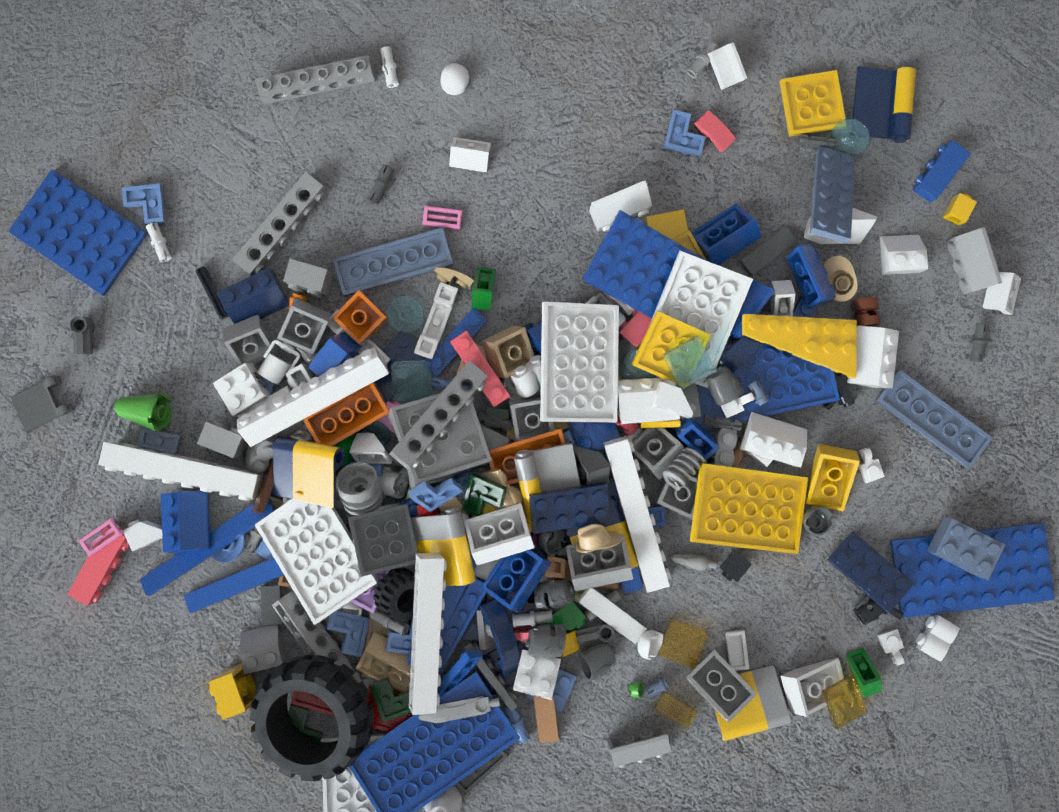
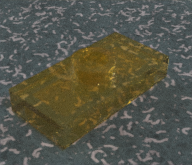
M665 691L654 707L657 711L689 729L698 714L697 710Z

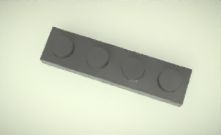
M472 640L464 646L466 651L480 650L479 644L477 642L474 644ZM482 657L476 665L508 708L513 711L518 707L517 695L512 689L509 691L506 688L505 684L507 683L501 674L497 675L493 670L495 666L491 660Z

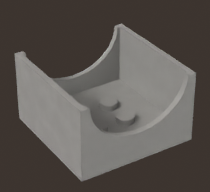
M467 385L462 387L464 390L468 391ZM441 393L390 409L387 418L395 430L398 441L405 436ZM455 397L448 398L451 405H458V400ZM473 402L467 407L464 405L459 410L461 415L455 422L450 420L446 425L449 429L442 437L438 435L433 440L436 444L429 452L424 451L421 454L422 461L417 467L411 466L407 470L410 489L424 481L431 484L470 470L482 468L492 461ZM436 412L435 416L438 420L443 421L446 419L443 412ZM430 427L422 428L424 435L431 436L433 434ZM409 443V448L412 451L420 450L418 443Z

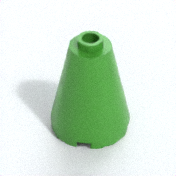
M162 393L121 397L114 405V410L118 416L155 432H161L162 428L168 427L173 413V408H169V402L172 403L171 398Z

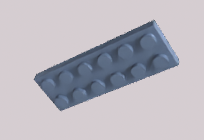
M819 146L816 150L810 222L811 234L846 244L851 240L855 156Z
M443 227L333 259L343 296L355 294L358 290L365 291L432 272L436 267L446 268L454 265Z
M900 369L894 373L893 388H883L875 399L877 403L967 469L972 468L993 439V437Z

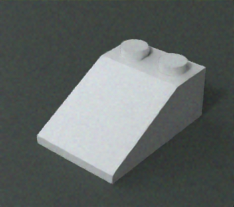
M853 208L851 240L848 244H860L877 220V216ZM810 216L805 229V239L819 244H846L811 234Z
M839 658L796 668L781 675L788 706L793 714L808 716L849 695Z

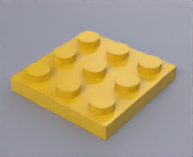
M837 70L784 78L779 81L789 137L840 129L847 126Z
M657 310L631 364L686 388L711 334Z

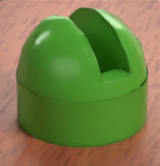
M631 683L628 687V690H630L629 694L635 698H642L644 694L643 683Z

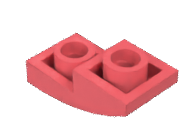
M709 110L694 123L702 135L706 136L705 138L709 137L720 152L725 151L736 139L731 131Z

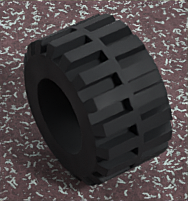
M400 567L396 568L395 571L391 569L388 574L382 576L381 581L377 582L378 586L374 589L376 594L373 595L374 604L377 609L392 621H397L398 623L408 622L410 618L413 619L415 574L404 567L402 569Z

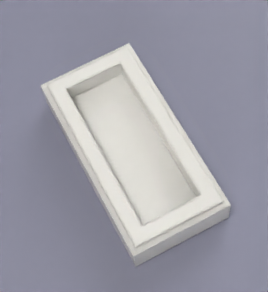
M745 630L726 631L725 640L728 664L735 671L749 669Z

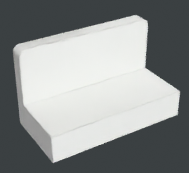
M733 42L708 53L721 90L747 79Z
M454 137L450 151V166L487 172L491 143Z
M999 272L1002 283L987 288L983 308L999 310L1004 314L1012 315L1021 278L1015 273Z

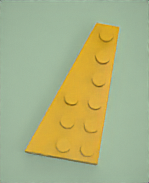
M755 314L742 315V335L772 345L779 350L792 353V355L814 364L827 367L834 372L847 375L849 378H856L857 320Z

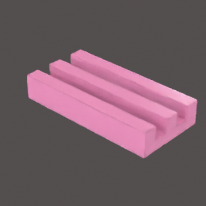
M425 206L422 225L460 230L463 211ZM428 211L458 215V217L455 218L428 214ZM427 219L457 222V225L427 221Z
M110 518L81 538L79 543L88 556L91 557L124 533L120 531L118 524H115L114 518ZM110 525L112 527L89 544H86L87 540ZM112 532L116 533L110 538H108L106 541L98 545L93 550H90L92 546H94L99 541L110 535Z

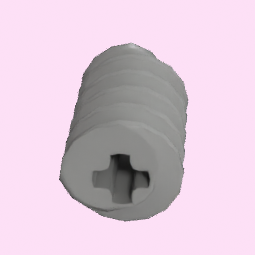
M685 448L683 453L678 455V459H675L673 464L668 466V470L663 472V477L671 487L680 490L678 484L685 486L686 482L683 479L689 481L691 477L688 473L695 475L696 471L694 468L698 470L701 468L698 462L705 463L706 460L696 450Z

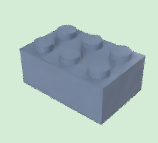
M943 517L927 552L979 578L989 580L1005 544L953 518Z

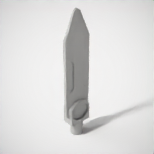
M480 696L440 704L436 707V713L421 714L419 719L432 723H441L482 715L492 711V707L500 706V699H489V696Z

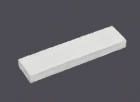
M594 588L586 589L577 600L634 644L638 642L640 636L647 630L645 626Z

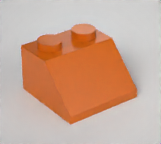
M360 290L332 317L359 345L376 334L390 320Z

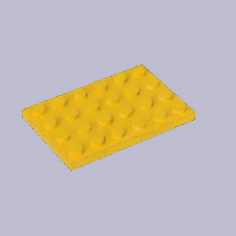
M700 463L701 468L698 474L690 534L691 542L793 554L799 553L808 483L807 477Z

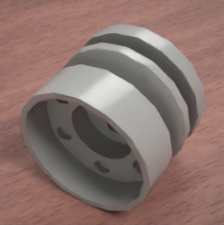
M362 462L353 463L345 466L338 473L335 484L343 506L351 515H361L374 512L381 506L383 491L374 467Z

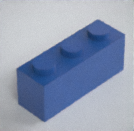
M954 140L947 144L943 143L936 151L938 153L935 159L932 158L927 163L925 173H921L914 181L916 185L912 190L929 203L935 201L971 154Z

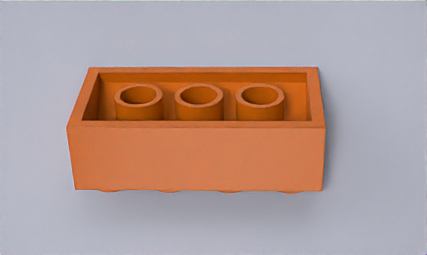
M373 382L306 417L303 421L316 443L334 446L387 415L389 408L376 383Z
M561 428L490 449L489 453L492 461L489 464L491 470L494 468L501 469L507 479L505 484L510 485L519 482L514 456L517 452L524 449L531 451L566 444Z

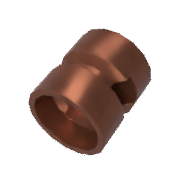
M878 297L852 300L853 311L857 313L854 316V320H857V326H876L881 324L880 314L876 312L879 309Z

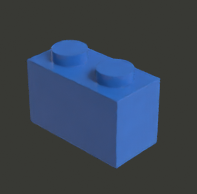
M692 417L683 419L680 422V427H675L678 438L691 449L700 453L705 460L719 449L716 439Z

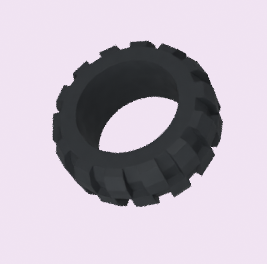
M312 655L293 657L289 662H283L256 689L255 699L252 700L250 721L255 722L251 726L254 744L260 743L263 749L260 753L268 764L274 762L280 767L278 772L289 778L300 775L301 781H320L322 777L324 779H331L342 774L347 767L353 765L368 745L372 736L371 725L374 722L373 703H367L366 700L370 696L369 691L363 681L358 683L352 676L355 673L354 670L346 664L341 666L334 664V658L317 655L314 659ZM302 691L322 699L331 708L337 719L339 727L338 740L319 742L302 734L295 727L289 716L287 708L288 693Z

